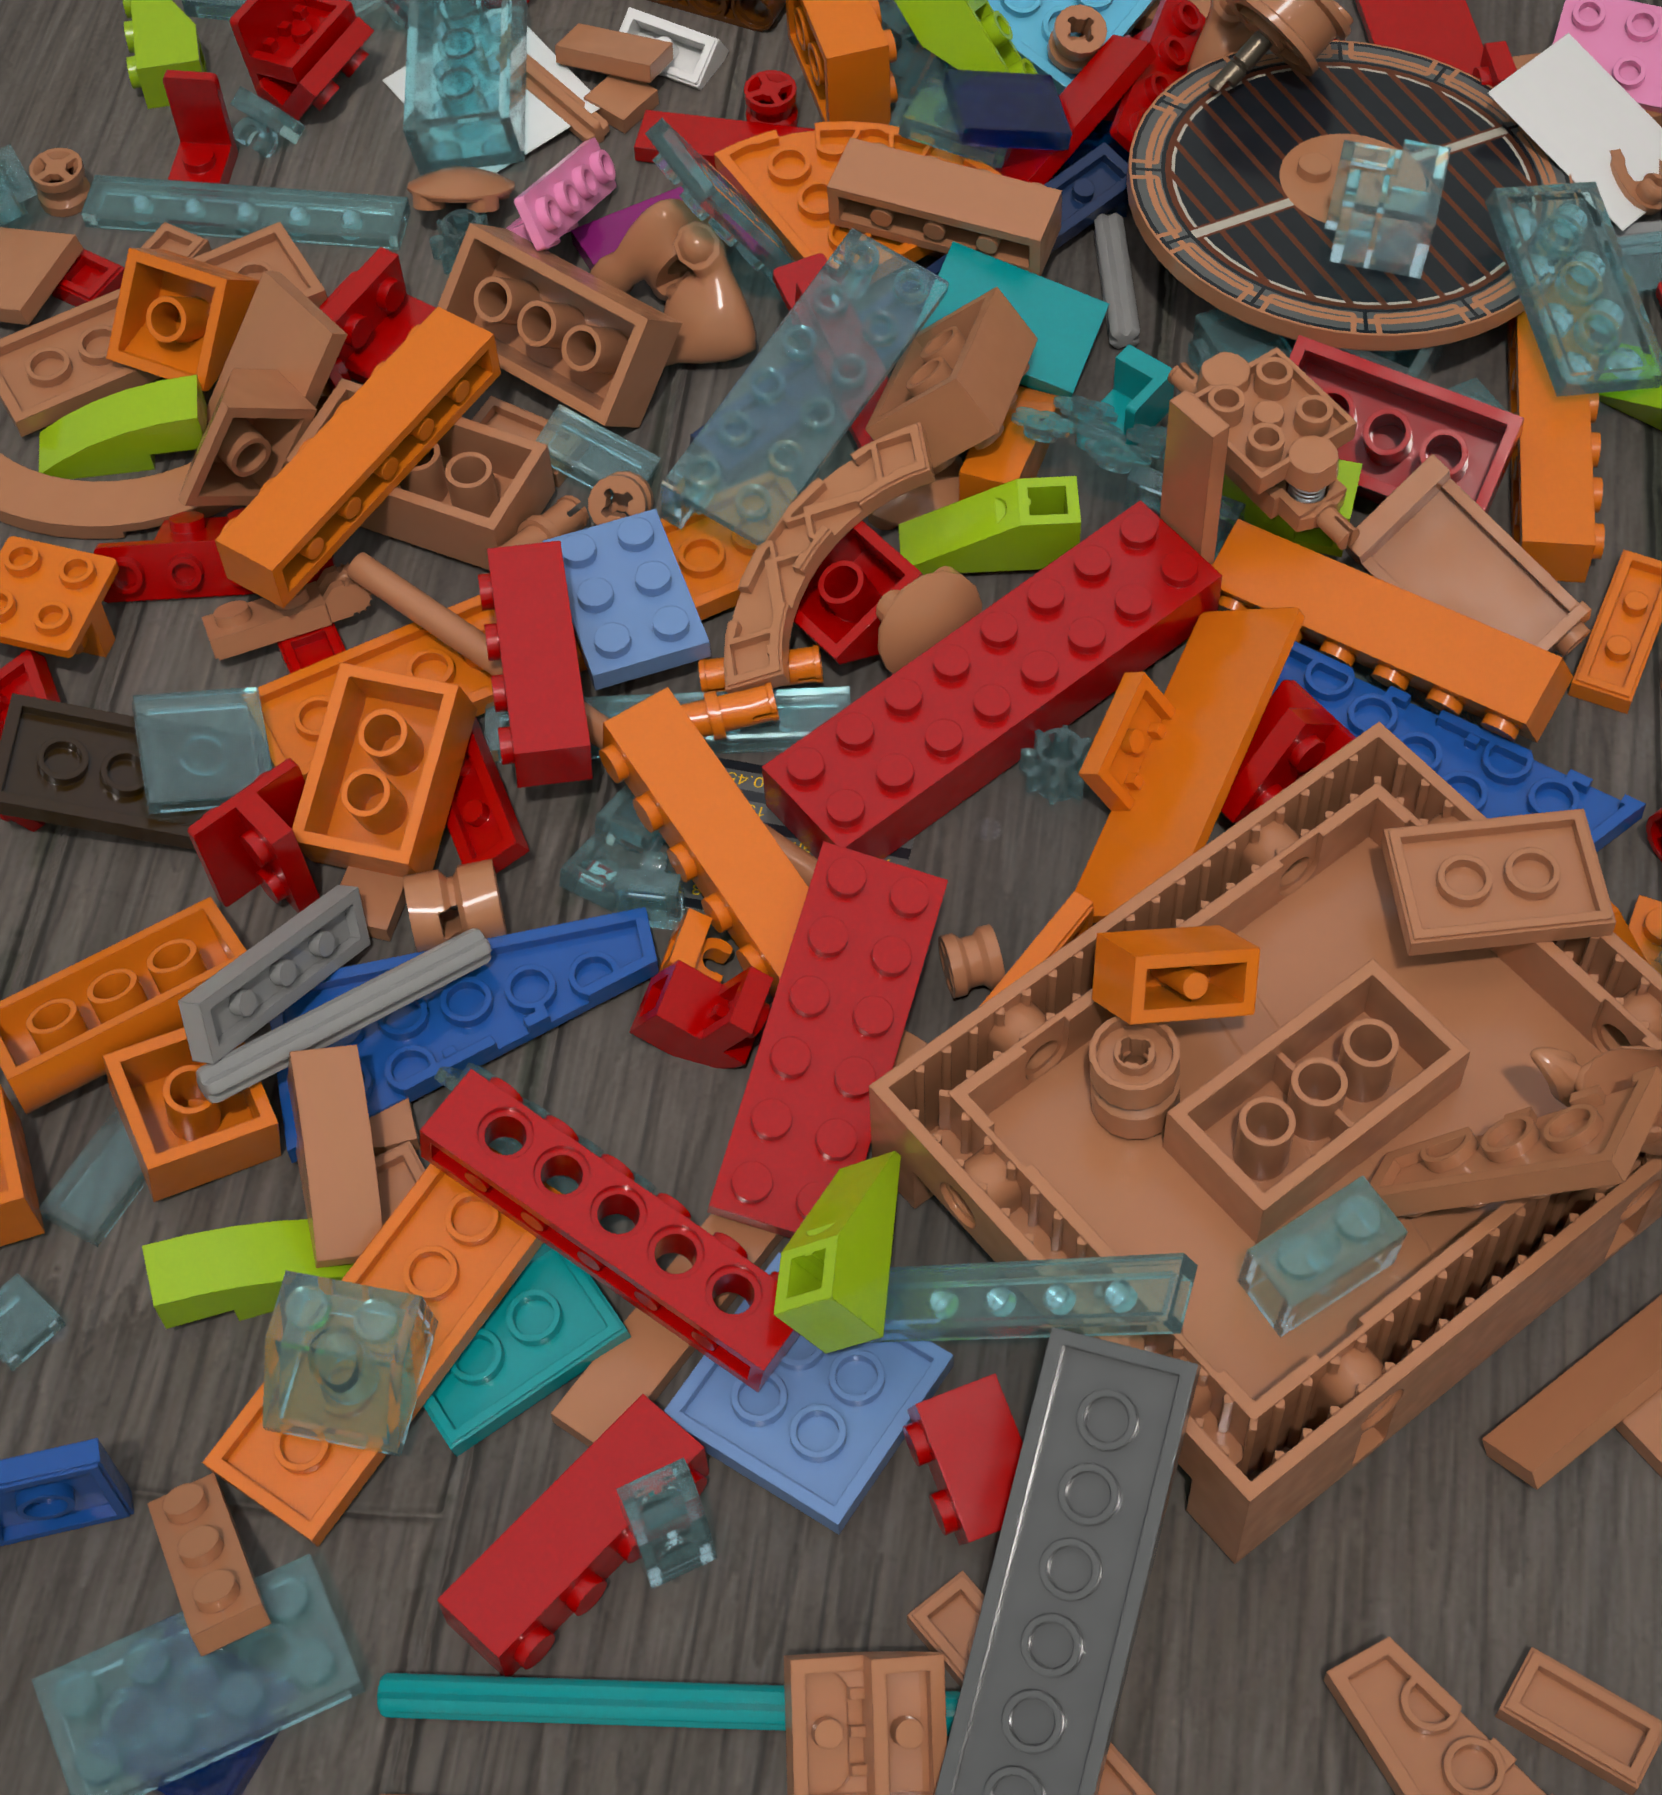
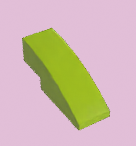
M191 375L160 380L125 389L93 401L63 416L39 433V472L59 478L78 479L155 470V454L196 450L207 428V405L198 376Z
M308 1219L231 1226L187 1234L142 1246L153 1305L166 1329L234 1310L238 1320L242 1321L329 1296L354 1264L316 1268Z

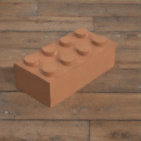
M469 223L437 306L493 333L500 368L603 426L640 427L682 326L681 322L545 249L539 252L536 251L532 242L506 228Z
M341 378L286 458V465L297 454L300 446L307 439L313 438L334 416L338 406L343 401L350 399L362 384ZM461 417L360 527L489 570L487 548H496L503 545L517 534V529L521 522L532 515H541L556 491L548 445Z

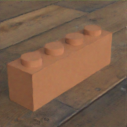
M851 137L827 185L831 224L902 243L913 244L948 254L954 241L1039 276L1043 272L1061 230L1062 190L1050 188L1040 183H1030L994 174L985 169H975L943 161L933 156H923L891 148L881 143H871Z

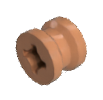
M1081 4L1071 5L1061 11L1055 20L1054 28L1047 44L1048 57L1054 66L1063 72L1078 74L1104 45L1107 27L1101 14L1092 7ZM1071 32H1077L1082 34L1079 37H1070Z
M53 148L40 153L32 160L29 166V174L32 183L38 189L40 206L46 213L56 217H68L82 212L90 205L93 198L92 188L84 176L85 167L77 152L67 148Z
M617 471L599 480L592 488L588 498V511L593 522L597 525L627 517L625 513H619L617 510L627 512L631 516L652 510L654 505L653 492L649 483L641 475L631 471ZM610 489H611L612 492L614 493L613 498H612V502H613L612 504H611L612 494H611V492L609 491Z
M990 924L976 927L973 934L959 938L955 934L949 933L938 937L943 973L950 994L954 999L967 996L973 987L984 985L993 990L1005 976L999 943Z

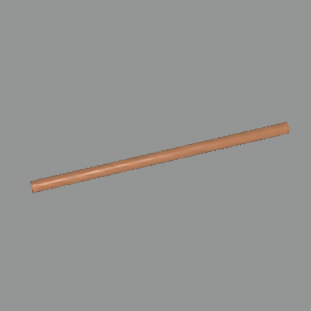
M362 552L354 557L347 570V576L489 674H502L501 660L488 661L485 633L367 553ZM584 701L590 742L602 749L603 722L610 718ZM765 824L809 887L818 859Z

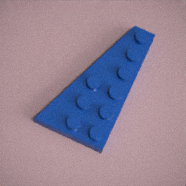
M1296 641L1272 692L1273 694L1283 680H1295L1355 737H1358L1376 723L1381 722L1486 818L1584 809L1596 852H1598L1643 816L1646 803L1626 794L1622 800H1619L1591 787L1593 779L1572 769H1570L1567 775L1535 761L1531 750L1443 709L1439 715L1410 703L1412 695L1393 686L1384 691L1356 678L1353 671L1354 668Z
M646 907L487 938L492 949L489 963L325 1048L357 1044L369 1118L407 1098L412 1102L468 1073L470 1069L474 1070L657 975L659 968ZM426 951L339 968L270 1021L271 1030ZM287 1067L277 1072L287 1152L291 1162L294 1163L297 1161V1134L287 1082Z

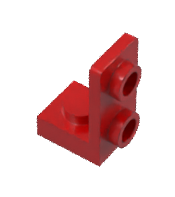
M166 70L163 84L180 139V144L168 177L171 193L173 196L224 199L239 153L218 76L210 72Z

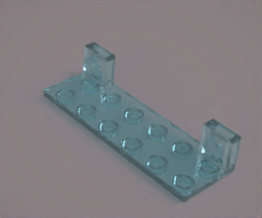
M852 228L661 483L662 518L682 529L694 512L698 515L704 514L757 546L764 543L789 505L808 486L948 292L949 283L938 275Z

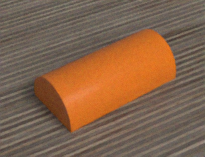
M211 896L0 1001V1067L26 1115L105 1075L106 1069L103 1055L184 1027L178 1001L247 951Z

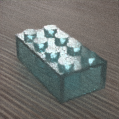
M409 0L403 132L420 175L455 166L480 168L524 162L528 9L526 0Z

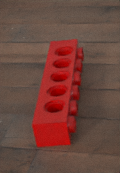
M470 1069L419 1130L421 1157L753 1390L759 1392L800 1336L799 1333L774 1315L779 1272L774 1271L769 1275L748 1260V1254L745 1249L733 1238L721 1232H715L711 1235L691 1221L689 1211L675 1198L665 1193H658L655 1196L635 1182V1177L631 1170L617 1158L608 1154H602L601 1157H598L578 1143L579 1138L573 1129L562 1120L551 1115H547L543 1119L523 1105L524 1101L521 1095L507 1082L497 1077L487 1080L473 1069ZM509 1137L520 1142L523 1147L514 1154L500 1155L493 1152L488 1145L495 1139ZM561 1175L572 1178L579 1187L568 1194H556L549 1191L543 1184L549 1178ZM620 1214L631 1219L635 1227L629 1232L614 1234L605 1230L599 1222L606 1216ZM677 1253L686 1257L692 1267L684 1273L672 1274L660 1268L656 1260L662 1255ZM732 1292L742 1296L747 1301L749 1308L739 1314H728L720 1310L713 1299L722 1293Z

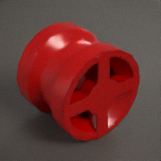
M777 70L760 71L752 75L744 86V99L747 105L746 121L797 127L799 118L798 109L795 104L797 98L795 80L789 74Z

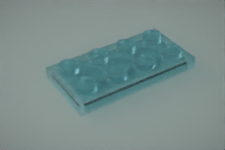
M661 118L645 133L659 152L653 159V162L675 186L680 182L683 183L681 187L684 191L679 195L683 202L701 221H704L710 215L712 218L708 220V223L727 245L732 247L739 241L735 247L757 272L766 266L762 272L777 289L773 281V270L795 262L793 257L787 252L783 241L762 219L761 213L755 205Z
M1596 182L1494 188L1485 204L1556 396L1659 388L1662 385V352Z
M307 1554L255 1578L272 1624L201 1657L191 1638L182 1611L32 1679L70 1795H144L365 1692L366 1690L311 1555Z

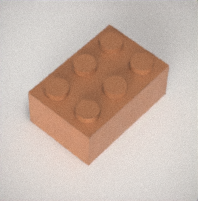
M998 287L993 288L908 338L865 430L873 440H876L890 432L921 422L927 435L934 474L943 471L953 463L958 454L973 446L976 450L984 449L1002 434L1004 430L1002 424L1009 408L1017 399L1016 391L1020 381L1030 368L1028 362L1038 338Z

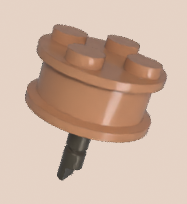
M1226 0L1234 14L1253 35L1233 56L1234 60H1230L1208 86L1213 92H1218L1225 83L1235 88L1246 76V71H1250L1268 50L1296 71L1306 76H1312L1319 68L1316 59L1334 39L1343 41L1351 33L1350 25L1354 22L1353 18L1334 0Z

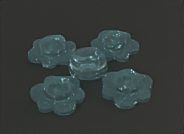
M1083 396L1054 397L1053 405L1059 408L1063 415L1067 416L1066 419L1051 411H1039L1028 407H1018L1011 417L1013 423L1023 426V434L1026 437L1038 442L1055 443L1058 437L1068 438L1069 434L1075 433L1076 446L1087 451L1091 458L1097 460L1096 464L1100 468L1110 472L1127 474L1131 472L1133 466L1150 467L1152 463L1151 457L1165 459L1166 427H1149L1143 424H1135L1133 428L1127 429L1124 435L1120 428L1111 424L1117 422L1118 414L1114 412L1115 408L1112 405L1100 401H1091ZM1128 439L1135 443H1139V447L1134 445H1126L1125 442Z

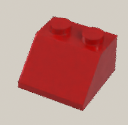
M861 521L834 546L818 567L802 596L794 623L839 665L878 655V629L881 621L876 616V607L879 600L888 591L901 590L923 574L864 521Z

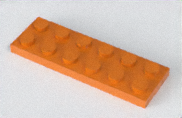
M488 1146L493 1152L502 1155L501 1153L497 1152L496 1150ZM430 1163L202 1463L214 1474L319 1547L544 1242ZM546 1182L543 1184L549 1191L563 1194Z

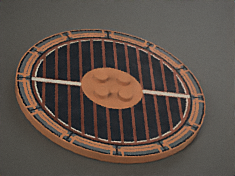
M1333 40L1316 59L1319 68L1312 76H1306L1296 71L1268 50L1250 71H1246V76L1235 88L1225 83L1218 92H1213L1208 84L1230 60H1234L1233 56L1238 52L1235 51L1213 59L1189 71L1173 82L1150 105L1135 131L1127 168L1126 185L1128 201L1135 224L1156 258L1177 280L1221 311L1247 324L1297 340L1298 335L1340 349L1399 351L1445 345L1480 335L1521 314L1543 295L1563 267L1575 231L1577 204L1571 174L1568 176L1492 99L1487 92L1494 87L1482 85L1475 76L1449 64L1398 48L1364 42Z

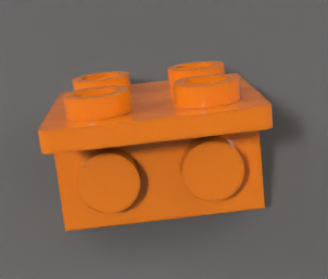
M9 537L0 551V643L65 658H71L74 654H81L82 652L106 658L116 639L102 606V601L119 571L116 560L111 557L21 537Z

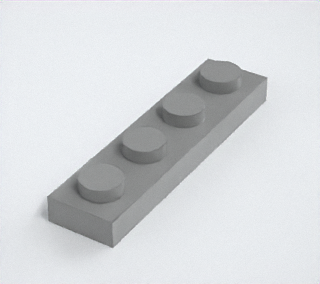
M335 886L178 1001L192 1061L215 1064L371 944L358 887Z

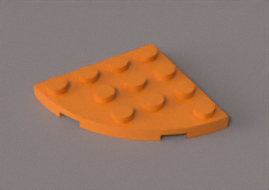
M871 122L814 123V131L792 133L780 137L777 131L773 130L739 141L714 153L716 169L795 261L818 253L825 255L847 299L854 297L934 252L917 245L894 241L830 223L827 185L850 137L871 143H881L891 148L923 156H933L943 161L975 169H985L994 174L1001 175L971 153L963 157L956 152L938 146L936 137L904 127Z

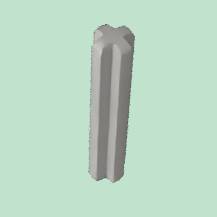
M1102 213L1094 220V238L1103 301L1109 303L1105 314L1109 343L1116 349H1120L1128 344L1135 347L1139 343L1140 326L1124 220L1117 213L1109 216Z

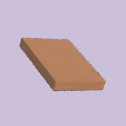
M264 271L207 405V423H209L233 368L278 370L316 408L348 334L280 272Z
M1584 809L1383 830L1381 844L1408 956L1608 936L1613 933L1616 920Z

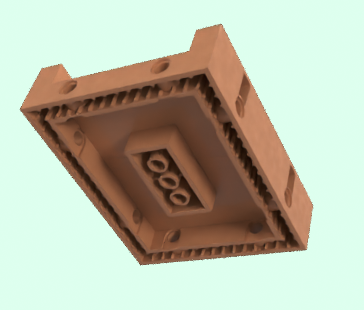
M1381 722L1370 727L869 1085L872 1158L892 1151H896L901 1155L898 1191L914 1209L935 1195L1055 1328L1196 1363L1201 1366L1178 1464L1192 1478L1186 1511L1234 1564L1244 1558L1662 1216V1155H1651L1642 1152L1639 1153L1626 1182L1605 1190L1589 1188L1555 1193L1542 1199L1521 1198L1493 1202L1480 1208L1459 1207L1431 1211L1418 1217L1404 1215L1374 1220L1361 1198L1387 1152L1468 1126L1475 1137L1481 1136L1495 1123L1504 1119L1505 1114L1530 1106L1537 1117L1568 1108L1551 1094L1547 1081L1531 1058L1530 1053L1533 1049L1552 1047L1568 1051L1574 1055L1577 1063L1581 1066L1590 1062L1595 1057L1620 1046H1645L1662 1049V975L1614 932L1608 936L1408 956L1381 844L1383 830L1486 819V817ZM1220 925L1260 947L1254 1015L1165 1022L1173 1029L1180 1042V1103L1167 1112L1165 1130L1147 1139H1125L1113 1135L1103 1128L1091 1110L1089 1044L1095 1030L1106 1020L1116 1015L1092 1000L1097 933Z

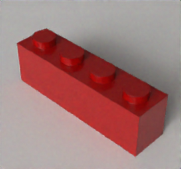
M561 541L487 548L489 573L478 574L482 611L494 610L496 623L484 624L488 661L501 660L502 674L491 675L495 713L507 711L509 726L498 727L502 765H515L518 788L593 779L591 745Z
M642 1394L437 1599L447 1624L502 1676L512 1677L521 1666L525 1670L535 1666L551 1649L555 1641V1631L573 1613L581 1616L589 1611L603 1595L607 1587L605 1580L624 1561L630 1564L645 1554L656 1539L658 1533L656 1528L674 1509L678 1512L686 1510L702 1494L707 1484L706 1476L709 1474L705 1447L647 1396Z

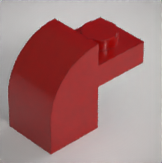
M678 959L651 978L629 1033L678 1058L714 1068L740 1067L745 1065L755 1037L762 1029L769 1015L770 1005L765 1002L774 978L750 966L726 983L721 984Z

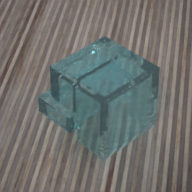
M1405 139L1402 150L1344 140L1325 229L1336 231L1329 261L1420 279L1437 220L1451 148Z

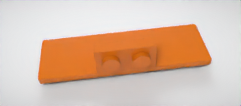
M1298 607L1203 612L1194 626L1164 694L1145 672L1124 673L1078 773L1111 810L1075 889L1076 892L1093 901V923L1102 920L1207 844L1305 619L1304 614Z

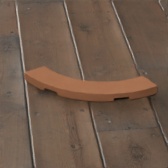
M921 422L890 432L851 453L852 460L839 467L823 481L818 477L811 482L787 506L769 528L753 553L740 580L738 589L741 593L734 610L733 619L727 624L723 662L725 690L727 693L762 686L768 682H771L772 689L790 684L788 665L789 642L794 618L802 596L822 561L834 546L869 514L913 489L936 481L927 435Z
M0 453V521L30 532L77 539L125 538L128 531L161 527L164 520H169V517L177 513L197 511L203 513L205 518H208L233 506H184L178 500L191 462L181 467L146 477L120 481L92 482L46 475L26 468Z

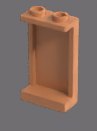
M1434 454L1427 458L1356 527L1360 530L1359 537L1350 547L1347 545L1345 549L1346 553L1369 575L1551 653L1557 650L1565 657L1591 631L1584 623L1590 619L1592 609L1584 601L1579 603L1465 493L1451 479L1450 470Z

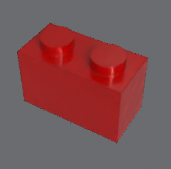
M994 1373L913 1405L907 1410L912 1423L903 1426L904 1436L916 1465L920 1467L928 1463L938 1491L929 1494L931 1507L937 1523L945 1536L953 1532L955 1533L959 1546L1002 1529L1023 1445L997 1375Z

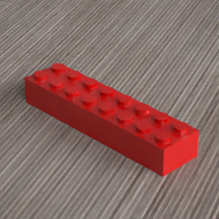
M1141 500L763 765L762 774L766 806L817 859L823 841L882 860L1115 692L1124 673L1144 671L1188 639L1200 614L1218 611L1223 575Z

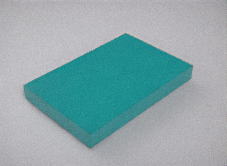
M953 241L913 335L993 288L998 287L1038 338L1028 362L1030 368L1022 377L1020 384L1038 391L1066 397V402L1069 403L1109 303Z
M543 1243L423 1407L450 1450L457 1457L585 1371L593 1360L631 1338V1335L592 1277Z

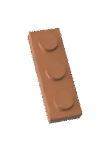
M214 1472L192 1483L177 1486L168 1494L147 1503L191 1638L201 1657L272 1624L225 1495Z

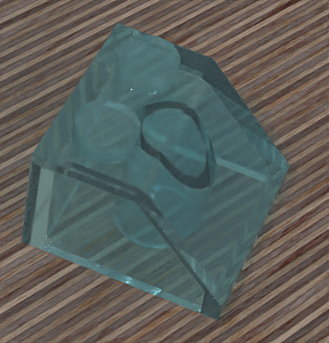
M286 1270L265 1338L263 1428L267 1431L401 1457L438 1325V1320L423 1297Z

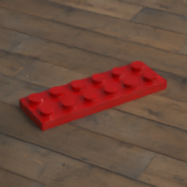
M823 841L707 1213L792 1238L838 1170L866 1160L871 1143L869 1085L893 1069L948 883L947 879Z

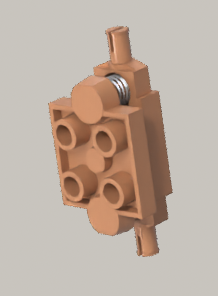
M1278 347L1249 363L1238 354L1220 352L1203 362L1199 376L1186 362L1180 363V368L1176 365L1170 371L1168 382L1171 385H1174L1180 392L1188 390L1230 425L1224 473L1270 519L1279 515L1296 532L1320 528L1337 544L1340 550H1345L1347 545L1350 547L1357 540L1360 530L1338 512L1344 504L1347 488L1337 479L1339 467L1337 448L1354 439L1357 422Z

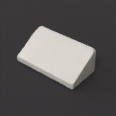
M631 7L628 8L619 32L672 42L673 60L659 75L698 90H702L725 61L729 52L726 46L717 38Z

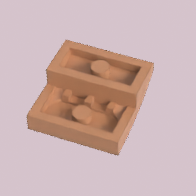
M881 1651L784 1655L787 1795H935L947 1748L945 1664L943 1653Z

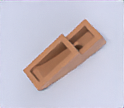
M356 1044L289 1052L287 1082L297 1134L296 1155L316 1268L352 1264L356 1262L383 1226L371 1126L358 1047Z

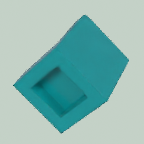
M1128 344L1115 357L1113 389L1089 413L1088 425L1133 450L1169 413V402L1174 395V385L1168 382V375L1173 368Z

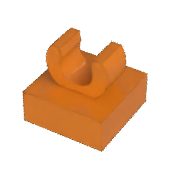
M689 908L671 934L659 967V972L679 959L721 983L723 976L709 970L704 965L703 959H711L716 963L724 965L731 955L733 948L729 943L719 938L705 939L713 918Z

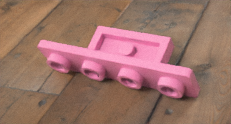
M596 138L584 141L514 199V204L520 217L506 229L532 242L536 251L539 252L556 246L561 242V236L579 226L578 221L616 188L614 164L609 154L600 148Z

